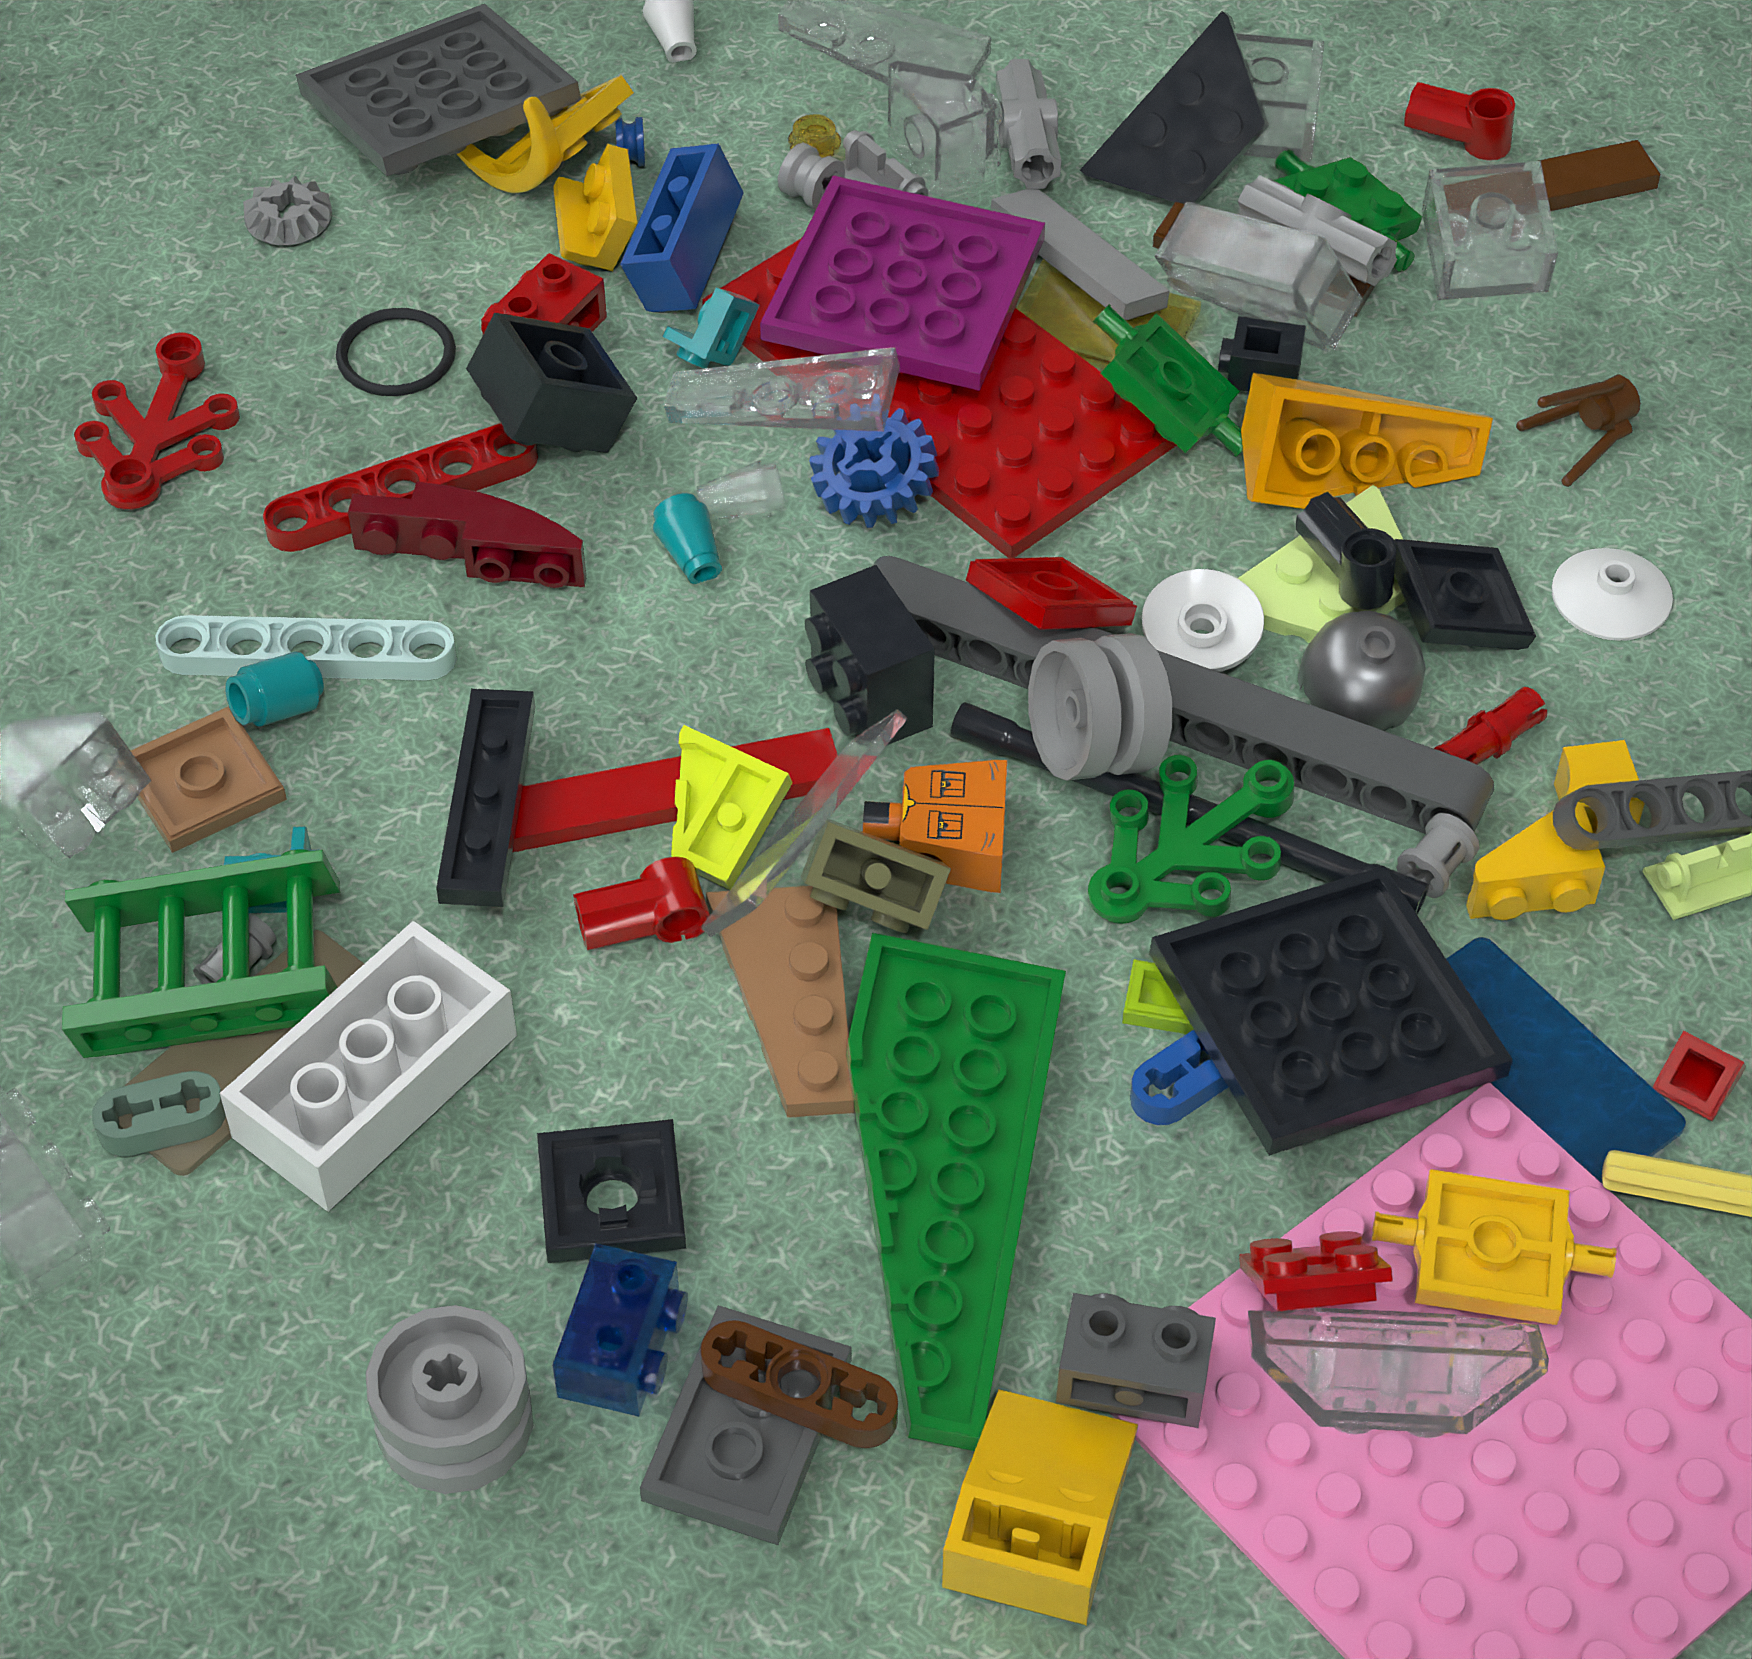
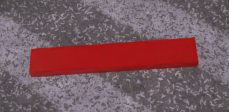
M830 728L731 746L789 774L793 783L783 800L844 789V773ZM681 756L523 786L512 853L677 821L678 809L675 805L676 780H680Z

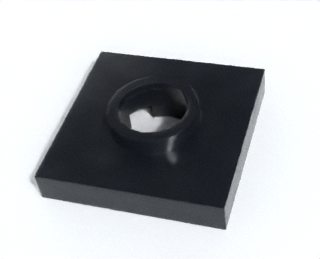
M673 1119L537 1133L548 1263L686 1249ZM609 1180H617L629 1184L635 1190L638 1198L635 1206L628 1211L626 1205L613 1209L599 1208V1214L588 1208L587 1199L595 1186Z

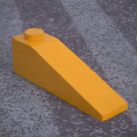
M1253 373L1241 428L1247 499L1251 502L1305 509L1310 499L1329 492L1333 497L1354 493L1357 496L1372 485L1381 488L1408 483L1412 487L1417 488L1478 476L1481 473L1493 418L1486 415L1315 382Z

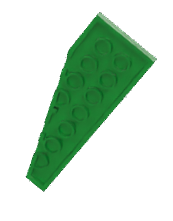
M872 933L849 1033L846 1058L908 1438L975 1451L986 1421L1066 971Z

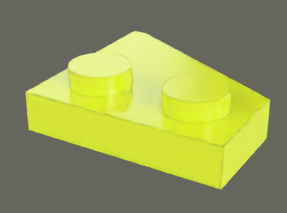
M683 725L679 732L678 744L682 749L680 780H676L675 805L678 809L677 822L673 826L671 856L687 858L693 862L697 875L731 890L793 782L787 772Z

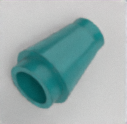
M690 493L676 494L662 501L653 512L655 520L653 532L687 576L691 584H698L716 578L721 573L722 566L719 562L708 507L704 503L699 502L696 496Z

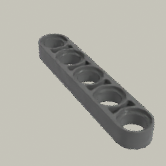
M1752 770L1587 785L1560 799L1553 811V825L1561 840L1566 845L1577 850H1594L1750 834L1752 831V817L1743 814L1738 808L1735 792L1737 787L1743 788L1752 796ZM1685 792L1693 794L1701 802L1704 808L1702 823L1692 820L1686 814L1682 800ZM1631 797L1640 799L1648 806L1651 813L1649 828L1640 826L1632 818L1629 809ZM1577 802L1588 805L1595 812L1598 820L1596 833H1589L1578 824L1575 817Z

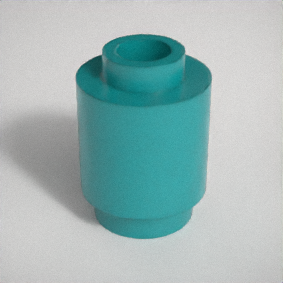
M294 651L241 667L237 675L227 679L225 691L229 708L235 719L242 725L253 723L261 727L315 710L319 703V696L323 693L324 683L316 663L312 660H307L302 653Z

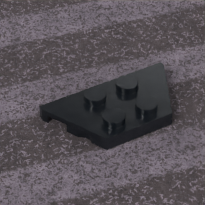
M1220 12L1080 169L1085 176L1195 207L1269 127L1263 105L1256 95L1252 73L1247 60L1243 57L1234 29L1236 27L1233 18L1228 13Z

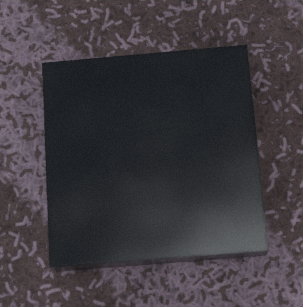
M1404 539L1394 540L1397 544L1395 577L1422 643L1514 650L1529 648L1536 638V634L1498 548Z

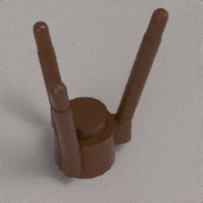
M1617 374L1602 382L1540 397L1537 401L1540 408L1556 407L1519 420L1516 428L1519 431H1525L1579 412L1581 420L1588 428L1607 431L1562 478V484L1569 487L1617 440L1632 433L1633 429L1629 419L1637 416L1640 411L1639 393L1629 379Z

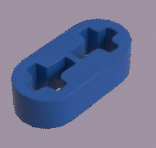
M1195 1030L1184 1035L1142 1063L1135 1070L1131 1081V1107L1136 1115L1145 1122L1155 1125H1170L1181 1120L1228 1088L1212 1059L1198 1066L1201 1051L1204 1050L1207 1054L1208 1052ZM1153 1084L1156 1088L1163 1090L1174 1084L1172 1098L1168 1099L1162 1093L1156 1094L1153 1097L1149 1096V1086Z

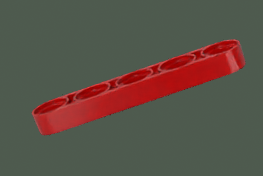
M499 423L281 496L271 501L263 513L267 539L276 549L295 552L351 534L348 512H338L332 507L341 500L351 499L353 494L412 499L414 490L403 494L393 493L388 490V487L397 481L424 482L478 491L530 472L537 464V443L528 446L512 440L505 433L503 425ZM508 444H519L526 448L523 453L512 457L502 456L497 453L499 448ZM455 462H464L472 466L468 472L460 475H449L442 471L445 466ZM295 517L307 521L302 528L295 531H282L276 527L287 518Z

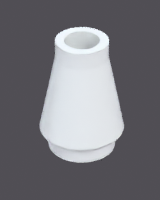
M645 0L643 7L644 18L663 47L668 61L673 63L691 60L697 52L694 42L693 0Z

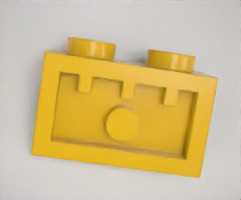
M607 144L598 164L592 163L589 166L584 183L558 177L553 189L562 258L574 261L580 265H590L613 271L638 223L628 149Z

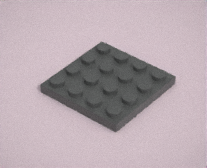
M485 3L296 74L300 94L387 177L393 174L409 173L415 170L419 164L441 155L460 153L466 149L467 145L487 137L502 136L512 132L516 126L528 122L523 104L529 97H537L546 108L549 117L557 115L564 107L581 100L578 81Z

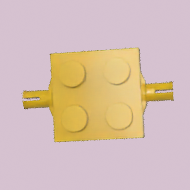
M1430 1169L1426 1183L1425 1202L1418 1213L1417 1219L1383 1214L1378 1211L1375 1212L1371 1241L1413 1246V1254L1418 1266L1415 1303L1557 1325L1562 1312L1563 1285L1568 1279L1570 1271L1612 1278L1616 1264V1248L1574 1243V1235L1568 1222L1570 1190Z

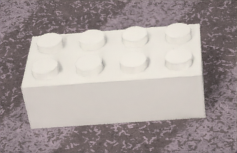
M412 921L220 1092L232 1138L329 1212L517 1036L511 991L419 924Z

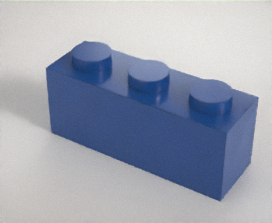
M719 143L671 148L620 263L646 311L665 312L697 308L744 194Z

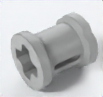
M1446 813L1434 815L1425 827L1426 835L1415 848L1404 850L1397 859V872L1428 883L1429 890L1427 896L1430 898L1442 896L1449 887L1450 875L1460 863L1471 861L1479 850V840L1474 831L1458 817Z

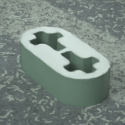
M188 1071L118 1087L106 1092L97 1100L92 1109V1121L101 1146L110 1154L118 1156H133L208 1137L222 1126L226 1114L220 1096L221 1088L217 1080L204 1072ZM192 1098H199L200 1110L194 1113H187L186 1101ZM125 1114H132V1126L126 1129H119V1117Z

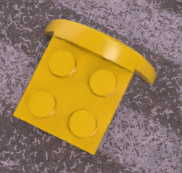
M619 75L580 94V101L564 107L560 113L549 117L546 108L537 97H529L524 101L523 109L530 131L497 159L486 155L473 144L467 145L466 149L457 153V155L476 175L492 187L509 193H522L532 190L559 168L561 162L572 157L587 145V141L583 136L592 129L595 132H599L616 121L622 115L618 106L634 92L624 77Z

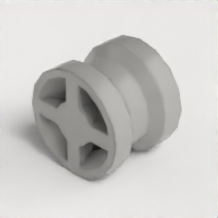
M803 142L792 148L785 157L778 174V187L781 192L791 197L802 196L806 205L816 210L832 176L845 177V166L842 161L834 157H820L817 148Z

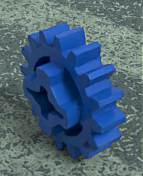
M876 405L872 416L868 418H863L862 413L858 409L852 410V423L845 426L842 422L834 420L831 425L835 436L833 438H817L816 443L820 455L811 456L809 460L814 476L811 477L817 496L822 498L826 511L831 514L839 510L844 523L848 525L858 515L863 516L867 528H873L877 516L885 515L891 524L897 523L896 510L904 507L906 510L915 513L918 507L914 497L917 494L931 496L933 493L929 478L939 476V468L935 456L938 454L932 436L926 435L923 422L919 418L909 423L905 410L901 408L896 410L890 418L885 417L882 405Z

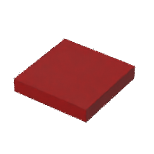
M1063 557L975 559V561H970L966 577L967 582L1040 630L1132 626L1137 609L1133 601Z

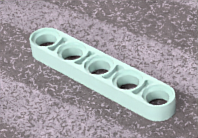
M186 615L167 620L159 627L155 635L160 662L165 669L181 675L235 676L241 667L291 653L293 647L304 641H314L323 645L317 653L305 656L307 660H312L316 663L322 678L432 680L447 675L454 668L457 660L454 637L450 629L440 622L423 620ZM191 638L201 642L200 646L190 653L178 654L169 650L175 642L181 639ZM242 640H256L262 644L256 652L249 655H237L230 651L236 643ZM373 642L383 646V650L373 657L361 658L352 654V650L362 643ZM424 644H437L444 648V651L439 656L432 659H420L412 654L417 647Z

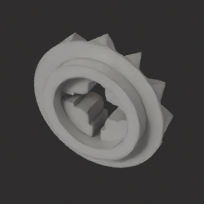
M296 176L285 183H280L273 178L269 188L254 187L253 197L243 202L244 222L247 230L258 240L273 245H294L311 240L325 230L332 217L328 193L321 192L316 181L301 184ZM289 203H294L295 206H290L288 212H285L283 218H281L279 211L283 210Z

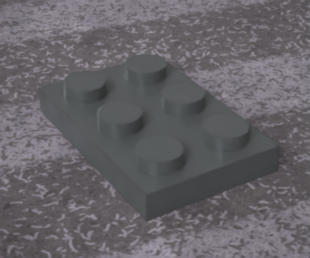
M719 1305L707 1329L708 1332L715 1325L725 1321H743L847 1363L852 1361L851 1346ZM700 1346L640 1486L641 1501L779 1545L822 1434L719 1393L711 1388L705 1381L702 1373ZM736 1348L730 1356L721 1354L722 1366L731 1368L737 1360L746 1361V1351ZM772 1359L767 1360L765 1372L758 1369L760 1383L766 1382L767 1368ZM794 1370L784 1375L778 1386L783 1393L790 1397L805 1398L812 1395L818 1389L820 1382L815 1375L808 1371ZM832 1386L831 1401L826 1409H832L833 1397L838 1396L840 1386Z

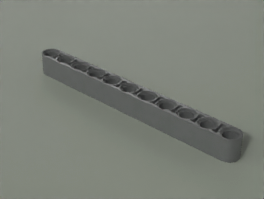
M882 556L872 565L878 566L935 648V656L1026 689L1029 686L1033 662L1044 645L1053 640L1084 638L1096 641L1102 636L1114 635L1094 627L1040 630L968 582L893 556ZM1157 650L1167 671L1172 696V730L1169 741L1248 770L1263 760L1277 761L1292 773L1295 787L1322 797L1325 796V798L1426 834L1425 827L1428 821L1438 813H1446L1458 817L1475 832L1494 792V781L1490 774L1482 767L1470 761Z

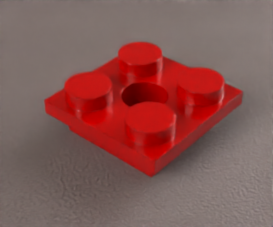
M1353 1231L1325 1233L1319 1236L1320 1246L1293 1248L1292 1241L1289 1239L1271 1238L1257 1240L1250 1243V1253L1239 1254L1240 1268L1277 1311L1377 1301L1376 1283L1393 1281L1392 1267L1378 1255V1248L1366 1245L1362 1241V1234Z

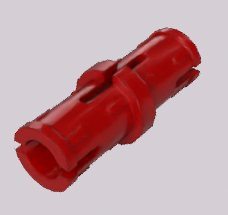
M1522 687L1493 710L1487 713L1485 710L1477 712L1468 719L1466 728L1434 749L1470 761L1476 765L1492 755L1495 759H1498L1511 749L1512 741L1547 718V709H1540L1536 713H1532L1545 705V702L1535 690L1529 687Z

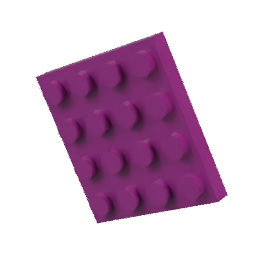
M833 175L760 322L761 340L980 391L1044 242L1045 222Z

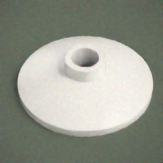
M1597 548L1577 553L1561 564L1552 582V597L1560 614L1580 631L1607 640H1632L1651 634L1667 620L1673 603L1672 590L1664 574L1645 558L1619 549Z
M1194 569L1169 576L1151 591L1143 607L1142 629L1144 637L1147 638L1156 650L1221 672L1244 662L1256 650L1263 635L1264 613L1255 593L1239 579L1216 570ZM1201 629V630H1206V631H1208V632H1210V633L1200 634V633H1196V632H1194V631Z

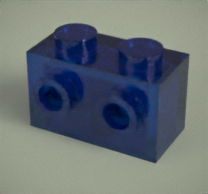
M595 1243L552 1364L557 1398L640 1416L647 1393L657 1395L664 1381L668 1354L661 1350L667 1332L679 1333L687 1309L688 1293L679 1290L676 1261Z

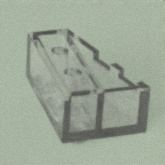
M1188 201L1185 203L1154 256L1167 274L1168 284L1177 292L1188 297H1199L1243 317L1305 325L1304 343L1329 354L1336 348L1363 301L1325 237Z

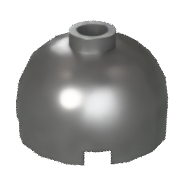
M1374 611L1344 613L1325 623L1309 643L1301 660L1298 682L1300 690L1302 686L1304 687L1305 694L1311 701L1310 705L1380 730H1386L1403 724L1415 709L1421 696L1426 666L1420 645L1405 625L1390 615Z

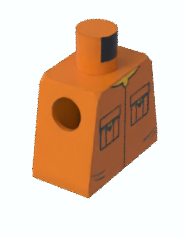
M1007 760L910 767L904 772L902 803L864 802L863 832L884 840L900 841V846L944 862L951 868L946 884L1001 893Z

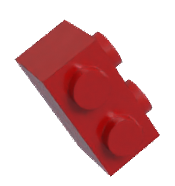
M548 253L532 270L526 271L520 277L518 283L498 303L492 304L481 318V330L484 334L494 313H501L590 328L593 332L607 318L604 278Z

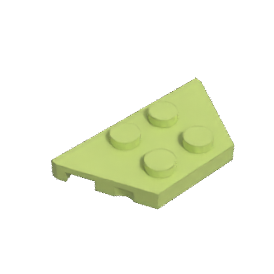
M1370 486L1346 503L1368 528L1384 531L1393 537L1394 540L1403 539L1380 489L1376 486ZM1301 535L1237 578L1245 583L1259 599L1264 613V630L1284 636L1296 635L1302 637L1308 643L1313 640L1325 623L1344 613L1374 611L1387 615L1405 602L1394 574L1393 595L1388 603L1372 610L1349 606L1342 600L1339 594V578Z

